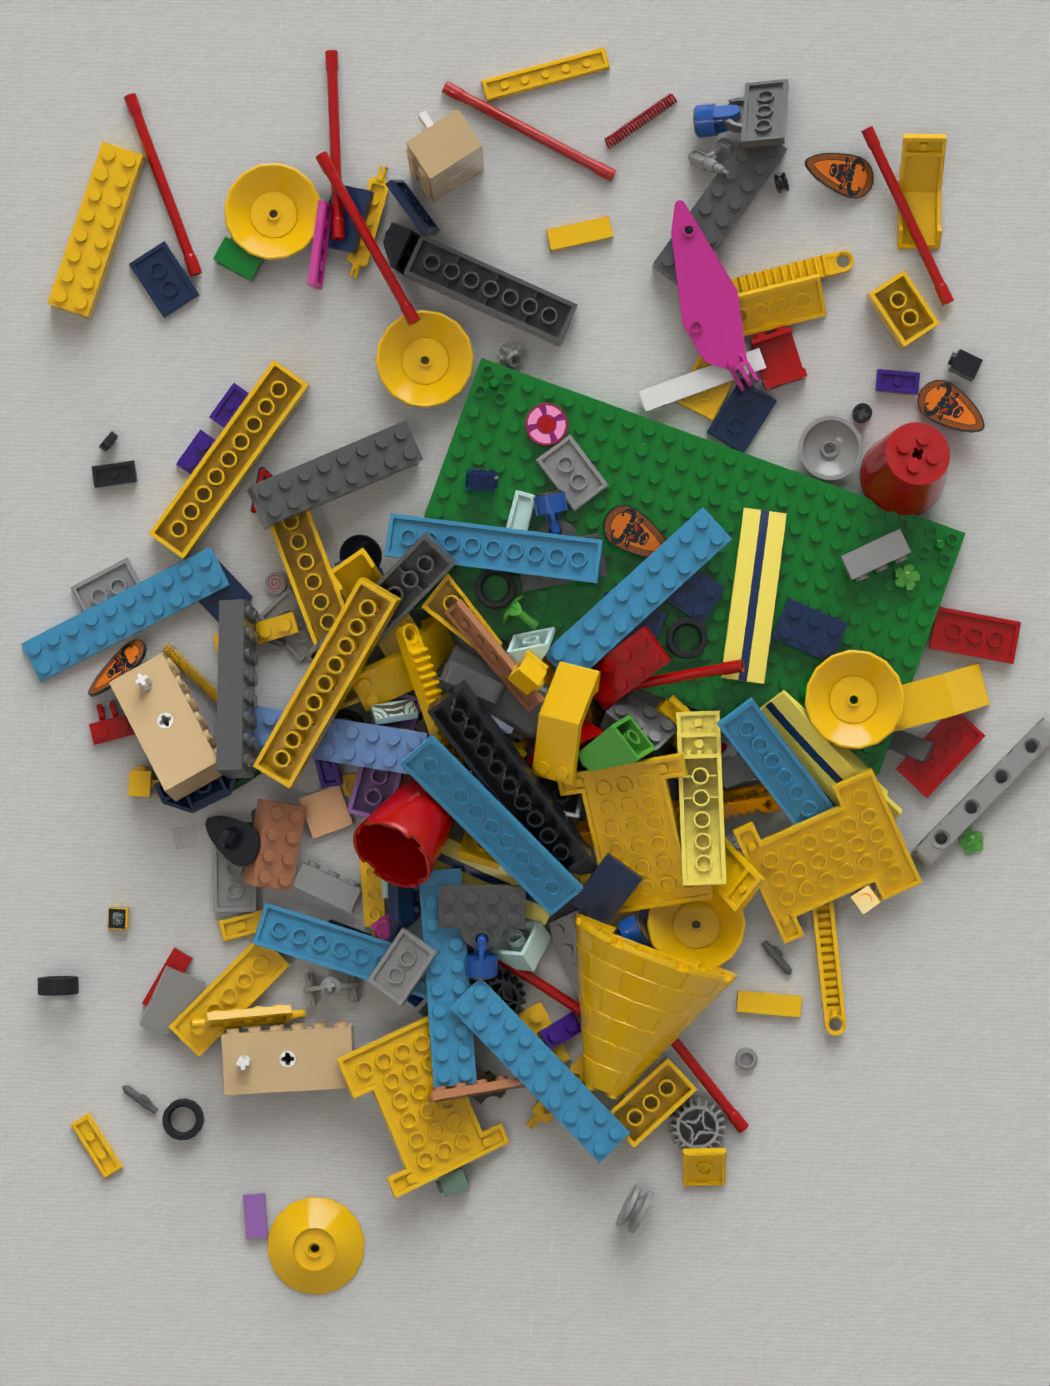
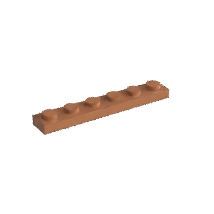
M459 599L444 612L528 713L545 699L539 691L536 692L535 690L526 695L507 679L516 665L515 662L462 599Z
M506 1075L496 1077L495 1081L487 1082V1079L474 1081L475 1085L467 1086L466 1083H458L453 1085L454 1088L446 1089L445 1086L433 1088V1092L428 1094L427 1097L429 1104L524 1088L525 1086L517 1077L508 1079Z

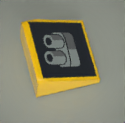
M108 907L107 929L128 930L130 908Z

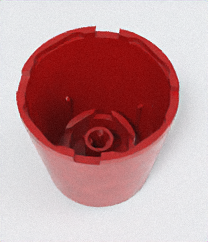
M912 422L898 427L877 441L864 455L859 471L860 484L864 495L884 511L896 512L898 515L914 514L918 516L929 510L942 493L950 462V449L945 437L936 428L928 424Z
M415 779L404 782L357 827L353 835L354 848L363 863L367 862L374 869L372 873L382 880L399 887L415 888L421 883H426L431 876L456 820Z

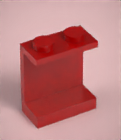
M781 326L773 329L774 333L768 335L762 332L754 335V339L750 341L752 350L760 349L766 365V369L759 371L765 391L807 377L792 336V327L786 328V326Z

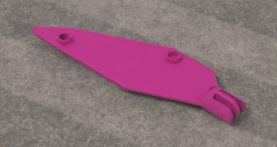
M678 200L674 206L671 237L682 325L704 362L729 370L741 392H743L745 388L735 371H739L748 387L753 386L743 366H746L756 383L760 380L746 357L738 291L684 201ZM691 227L693 229V232L691 234H686L685 228Z

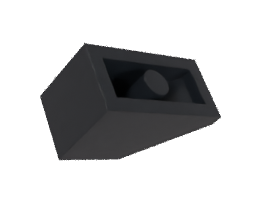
M391 223L385 233L383 244L391 268L404 275L420 235L412 229Z

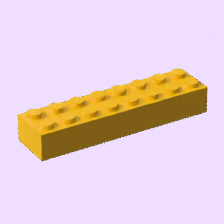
M102 141L47 302L51 307L92 320L146 161L142 154Z

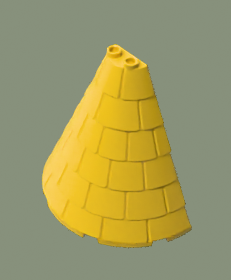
M576 913L574 922L577 939V971L582 1023L580 1026L583 1045V1078L586 1082L585 1086L589 1090L597 1091L599 1089L606 1092L605 1095L607 1097L617 1099L618 1095H624L641 1077V1074L661 1057V1054L736 980L738 974L697 959L695 964L686 962L616 935V927Z

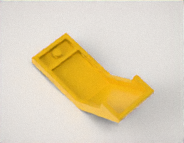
M903 133L898 184L928 248L940 249L942 235L941 188L947 136L946 134ZM897 207V248L917 249Z
M364 548L327 572L346 600L359 578L365 577L376 583L382 577V574ZM409 613L378 643L386 657L401 651L396 637V631L400 626L411 623L418 628ZM406 630L405 636L408 640H410L411 634L408 630Z
M431 616L420 621L422 628L419 630L424 647L428 648L427 655L431 656L429 662L434 665L432 671L436 672L451 654L455 645L447 627ZM401 651L362 668L353 684L365 711L370 710L371 705L386 703L414 690Z
M559 662L539 712L533 761V772L536 776L569 785L575 783L581 728L592 698L598 692L601 671Z
M979 663L903 684L902 688L905 695L903 715L893 732L989 705L990 702Z
M678 806L675 810V816L681 838L680 806ZM725 838L727 884L713 885V889L734 912L740 914L766 880L732 843Z

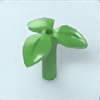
M525 594L517 596L510 602V606L504 611L502 625L505 626L509 616H515L533 629L538 626L539 622L525 613L519 604L520 600L526 597Z

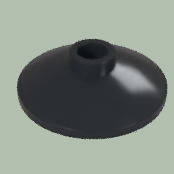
M361 534L353 535L342 544L340 548V561L349 558L364 548L374 564L379 567L382 561V551L379 544L373 538Z

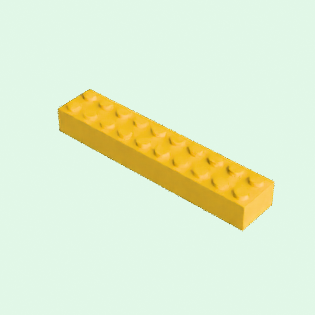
M273 360L151 529L149 535L184 560L187 559L310 389L309 384Z
M308 511L272 526L270 529L315 646L330 631L345 602L341 591L327 573L332 567L312 513ZM353 686L339 710L361 703Z
M365 577L359 578L253 767L289 789L296 786L400 604L401 598Z

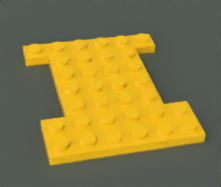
M683 752L641 759L634 763L590 772L588 769L576 770V779L573 785L557 781L560 796L582 793L598 865L606 854L610 853L643 877L617 914L714 899L715 897L713 885L683 886L681 838L667 780L669 778L687 776L688 772ZM584 874L580 876V882L582 886L585 884V882L588 880L591 874Z
M872 768L832 785L840 805L762 840L753 821L733 830L746 860L766 880L760 887V891L785 944L804 936L796 918L797 916L875 882L882 899L885 900L923 883Z
M428 1015L335 1059L352 1099L372 1091L404 1166V1169L386 1177L394 1198H398L510 1143L502 1123H497L484 1130L481 1129L468 1097L429 1104L427 1095L433 1092V1088L436 1087H433ZM446 1086V1089L454 1088V1086Z

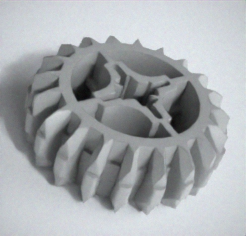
M696 1097V1103L694 1104L692 1099L688 1098L689 1105L686 1106L685 1103H682L683 1109L677 1108L675 1110L678 1115H670V1118L675 1120V1122L668 1123V1127L675 1128V1130H671L669 1135H677L672 1141L674 1144L681 1141L678 1146L680 1150L687 1146L686 1149L705 1148L708 1146L709 1148H714L713 1142L717 1145L721 1144L716 1139L717 1136L725 1137L722 1132H719V1130L726 1129V1125L720 1124V1122L725 1121V1117H717L722 1113V1110L717 1109L713 1111L716 1103L713 1102L710 1106H707L709 1103L707 1098L704 1099L703 1104H700V1097ZM700 1109L696 1117L692 1119L683 1117L691 1110ZM706 1111L714 1118V1129L704 1123ZM700 1120V1124L704 1128H698L694 1134V1127L691 1126V1124H697V1122ZM680 1123L690 1128L688 1141L680 1133ZM700 1134L711 1135L706 1141L695 1143Z

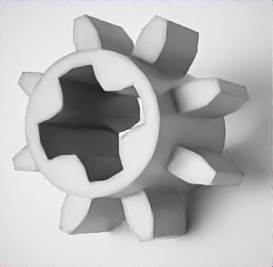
M511 341L503 344L499 349V354H497L500 358L499 362L502 366H509L511 369L519 366L525 356L521 351L523 348L518 343L513 344Z

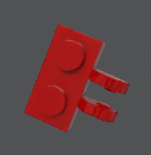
M114 700L109 701L113 718L107 720L102 704H97L96 707L100 721L89 724L94 745L135 735L126 715L119 716Z

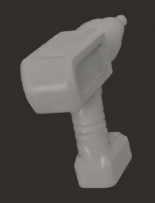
M721 138L717 141V145L708 153L694 149L689 153L688 159L690 165L705 172L708 170L712 173L717 172L728 175L729 171L717 161V155L722 151L730 154L735 150V147L731 141Z

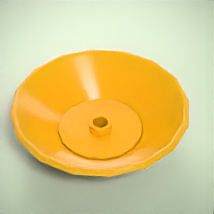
M280 163L260 164L242 173L229 188L224 204L225 224L234 242L248 254L266 260L285 259L304 250L312 241L320 196L312 181L298 169ZM273 211L278 213L275 218L270 217V213Z
M420 310L416 311L421 319L417 323L409 326L404 315H402L387 327L378 342L376 366L380 381L393 397L409 406L430 408L445 404L462 392L472 374L474 355L470 339L458 322L440 312ZM424 357L429 359V363L426 365L421 363Z
M848 650L831 655L816 667L807 683L805 706L810 723L822 738L842 748L862 749L880 743L894 731L903 715L905 695L898 674L886 660L871 652ZM851 696L857 697L856 704L850 702Z
M715 890L714 899L650 908L647 920L650 942L655 950L686 962L695 964L697 959L720 967L732 959L742 944L746 925L744 912L742 911L740 914L734 912ZM694 921H698L700 923V927L698 929H694L692 927V923Z
M307 1197L291 1203L277 1215L268 1233L267 1253L273 1271L287 1286L304 1294L323 1295L342 1288L356 1275L364 1259L365 1238L359 1221L346 1206L330 1198ZM317 1245L319 1247V1250L317 1252L312 1251L311 1246Z

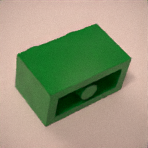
M226 236L213 257L217 264L250 282H253L264 262L263 258L248 254L234 242L232 237L229 239Z

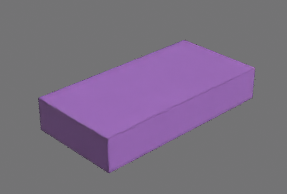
M265 1193L243 1195L246 1239L268 1237Z

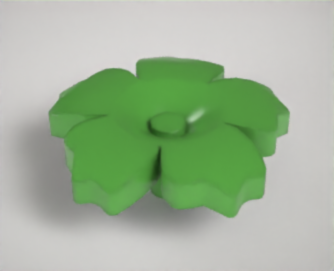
M908 564L903 569L898 567L895 570V577L898 579L894 583L897 587L903 588L905 586L907 590H913V587L916 585L914 581H920L921 575L917 571L913 572L914 565Z
M971 828L966 829L963 833L964 837L959 838L958 843L962 848L965 847L964 853L968 855L975 853V850L980 852L984 849L983 842L980 841L984 838L982 832L975 831L973 833Z

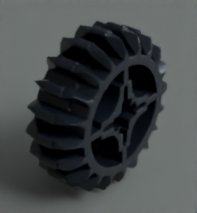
M499 970L495 978L484 981L489 986L493 985L492 990L497 995H500L501 999L516 1014L517 1011L523 1012L524 1009L520 1004L526 1003V1000L521 998L526 995V992L521 990L524 985L521 982L518 983L519 979L516 976L512 977L511 972L508 971L504 974L503 970ZM503 984L511 987L513 997L504 993Z

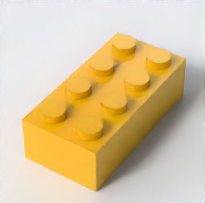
M666 1056L608 1110L630 1132L625 1139L635 1148L697 1091V1088L676 1064Z

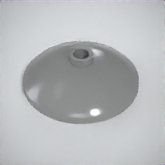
M825 416L814 420L804 429L799 440L798 452L803 466L810 474L823 480H838L848 476L858 466L863 453V444L858 430L849 421L836 416ZM826 446H831L833 452L827 453L825 451Z

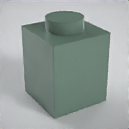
M463 1166L439 1177V1180L436 1181L439 1192H444L445 1197L470 1189Z

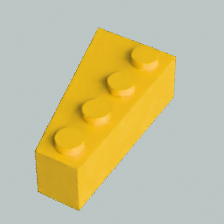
M447 573L421 607L474 648L444 613L459 599H462L501 646L503 643Z

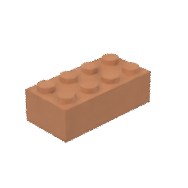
M258 798L253 827L258 831L261 838V848L255 861L245 867L243 883L292 892L307 807Z

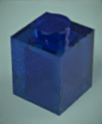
M466 469L465 491L494 492L495 488L498 487V475H495V470Z

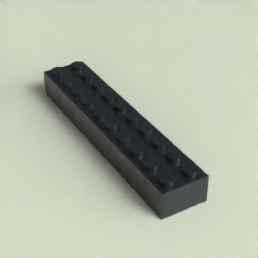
M465 680L429 704L427 713L481 784L568 872L591 858L592 848Z

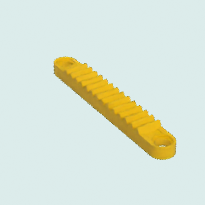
M842 250L731 278V281L738 293L814 274H819L820 279L848 272L854 264V258L850 252ZM838 257H847L849 260L848 266L840 267L837 264Z
M414 624L402 625L397 629L396 637L428 732L465 767L462 757L427 713L429 704L440 697L442 689L438 688L440 682L435 679L437 673L432 671L434 665L429 662L431 656L427 655L428 648L424 647L419 630ZM406 630H408L411 634L410 640H408L405 636Z
M831 901L811 910L824 1026L828 1033L837 1036L845 1031L847 1023L834 904ZM834 1018L841 1021V1027L836 1031L832 1030L829 1026L830 1021Z

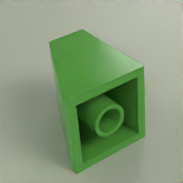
M629 714L612 724L579 752L578 757L581 764L590 772L637 762L656 748Z

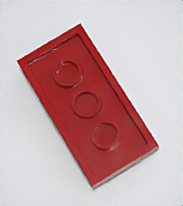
M939 607L932 625L928 648L1014 664L1021 622Z
M647 626L641 628L601 658L591 668L601 671L599 689L594 694V698L603 710H606L672 661Z
M962 713L941 719L923 738L934 744L926 763L924 764L905 757L895 769L925 798H928L978 745L985 735Z

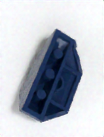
M222 775L178 801L173 800L164 791L160 781L153 785L163 804L195 813L230 796L237 778L228 779Z
M388 883L389 942L394 941L403 927L409 929L417 920V915H420V902H416V894H419V885L415 888H404Z

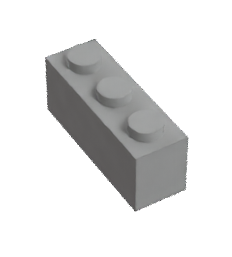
M898 529L839 558L849 580L856 579V582L868 578L867 573L873 570L878 573L887 569V564L892 561L898 564L908 559L906 555L911 551L901 530Z
M311 860L308 863L303 862L293 882V887L351 913L362 890L358 887L359 883L349 878L347 881L339 878V873L328 869V872L319 869L321 865Z

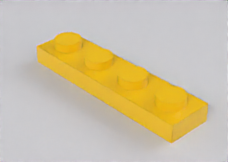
M294 612L266 619L256 624V632H258L259 636L258 644L300 632ZM219 634L212 636L217 654Z

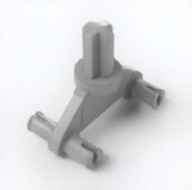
M310 973V980L309 974H305L306 987H304V993H307V1006H311V999L312 1005H316L315 992L322 991L327 996H335L340 989H349L350 1002H354V997L355 1002L359 1001L357 988H360V982H357L356 976L348 974L349 983H339L336 978L327 977L322 981L321 985L314 986V973Z

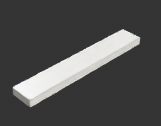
M759 348L746 352L747 360L754 372L766 369ZM710 365L641 390L638 393L645 412L733 381L734 378L729 370ZM743 366V369L745 370L746 374L749 375L750 373L748 369L746 368V366ZM735 371L737 376L741 378L742 376L740 375L739 371Z

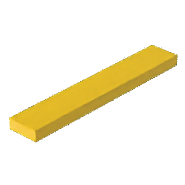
M602 47L481 80L486 101L490 102L608 70L610 66L605 48Z

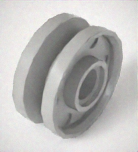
M637 1184L630 1191L616 1221V1225L621 1227L626 1220H629L628 1231L634 1233L639 1227L654 1194L648 1190L641 1198L639 1196L641 1186Z

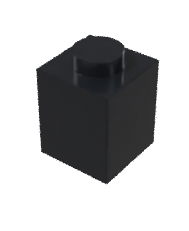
M959 349L957 353L953 352L947 363L950 365L948 371L968 381H972L983 359Z

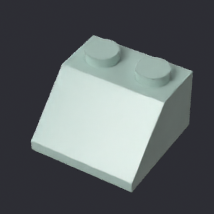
M555 627L513 635L506 653L515 664L524 658L523 655L527 650H530L542 660L552 642L556 631Z
M526 920L525 929H506L499 942L490 948V952L497 954L498 960L516 970L534 972L552 937L541 922Z

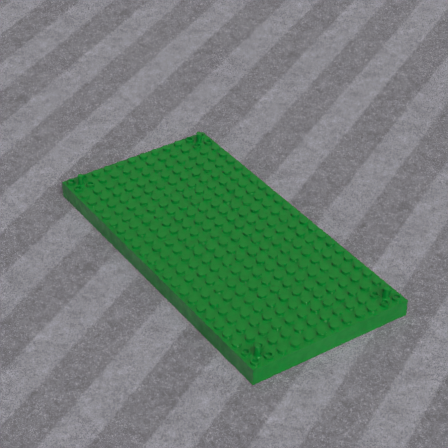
M481 358L424 514L425 518L506 528L516 490L533 495L556 491L557 488L536 462L537 458L555 445L546 447L537 445L529 438L525 427L526 417L531 409L544 403L557 405L563 410L568 422L564 438L571 434L609 485L575 512L568 503V510L560 512L561 519L570 523L576 529L579 537L600 533L601 540L604 541L603 552L608 576L599 577L598 584L577 581L523 592L520 574L510 573L516 585L514 598L522 594L526 595V597L520 600L519 604L525 613L539 622L535 629L515 616H509L505 626L502 625L504 611L510 606V603L505 607L494 609L480 602L475 592V584L478 576L485 569L454 566L448 572L499 639L510 643L515 634L555 627L556 631L550 644L551 646L603 599L605 591L610 592L646 559V557L623 551L606 540L603 533V521L606 514L612 508L618 505H628L636 508L660 530L667 540L703 507L732 540L698 571L721 584L725 589L702 624L708 636L707 645L703 652L694 658L683 659L677 657L670 651L666 641L667 631L678 619L691 617L666 601L655 609L666 614L657 641L672 661L651 676L723 663L744 508L787 514L771 637L787 599L790 598L848 623L835 654L848 650L871 652L889 663L898 674L901 685L913 681L966 533L914 514L898 515L896 512H886L878 507L872 499ZM534 507L528 531L538 532L546 521L544 515L536 516ZM900 529L911 551L906 555L908 559L898 564L892 561L887 564V569L878 573L873 570L867 573L868 578L856 582V579L850 581L839 557ZM905 565H914L913 572L917 571L921 575L920 581H914L916 585L913 587V590H907L905 586L903 588L897 587L894 583L898 579L895 577V570L898 567L903 569ZM490 576L483 584L484 595L493 601L503 599L508 592L507 581L501 576ZM442 579L413 608L427 612L421 606ZM692 626L680 627L674 636L676 646L683 651L695 649L700 640L698 631ZM770 637L764 684L721 678V675L639 690L664 699H669L674 695L686 707L697 711L720 710V719L751 697L761 708L783 690L806 709L807 683L816 667L824 661ZM618 643V644H617L614 648H612L609 652H611L613 649H615V648H616L617 646H619L621 643ZM851 696L850 702L856 704L857 697ZM894 732L876 745L862 749H848L864 762L869 769L872 768L875 775H879Z

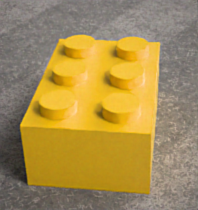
M905 270L866 296L900 350L912 344L940 324Z

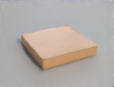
M340 786L329 787L299 798L301 806L307 807L305 818L313 839L353 824L351 815L347 812L348 807Z

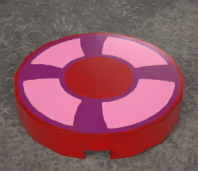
M544 403L531 409L526 417L525 427L529 438L533 442L546 447L555 445L564 438L568 422L561 408L554 404Z

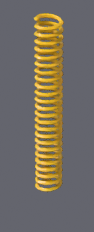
M168 642L162 652H165V655L170 657L174 664H177V667L184 671V674L192 678L191 681H194L197 686L199 685V688L204 690V693L209 695L208 697H211V700L216 702L217 705L216 694L218 689L216 690V687L211 685V682L206 685L209 680L204 683L207 678L203 679L204 675L202 673L198 674L199 671L194 673L197 668L192 671L194 666L191 667L192 663L190 661L186 662L187 659L182 661L185 656L180 659L182 654L178 656L180 652H177V649L173 651L175 647L169 650L173 645L171 644L167 648L170 644Z

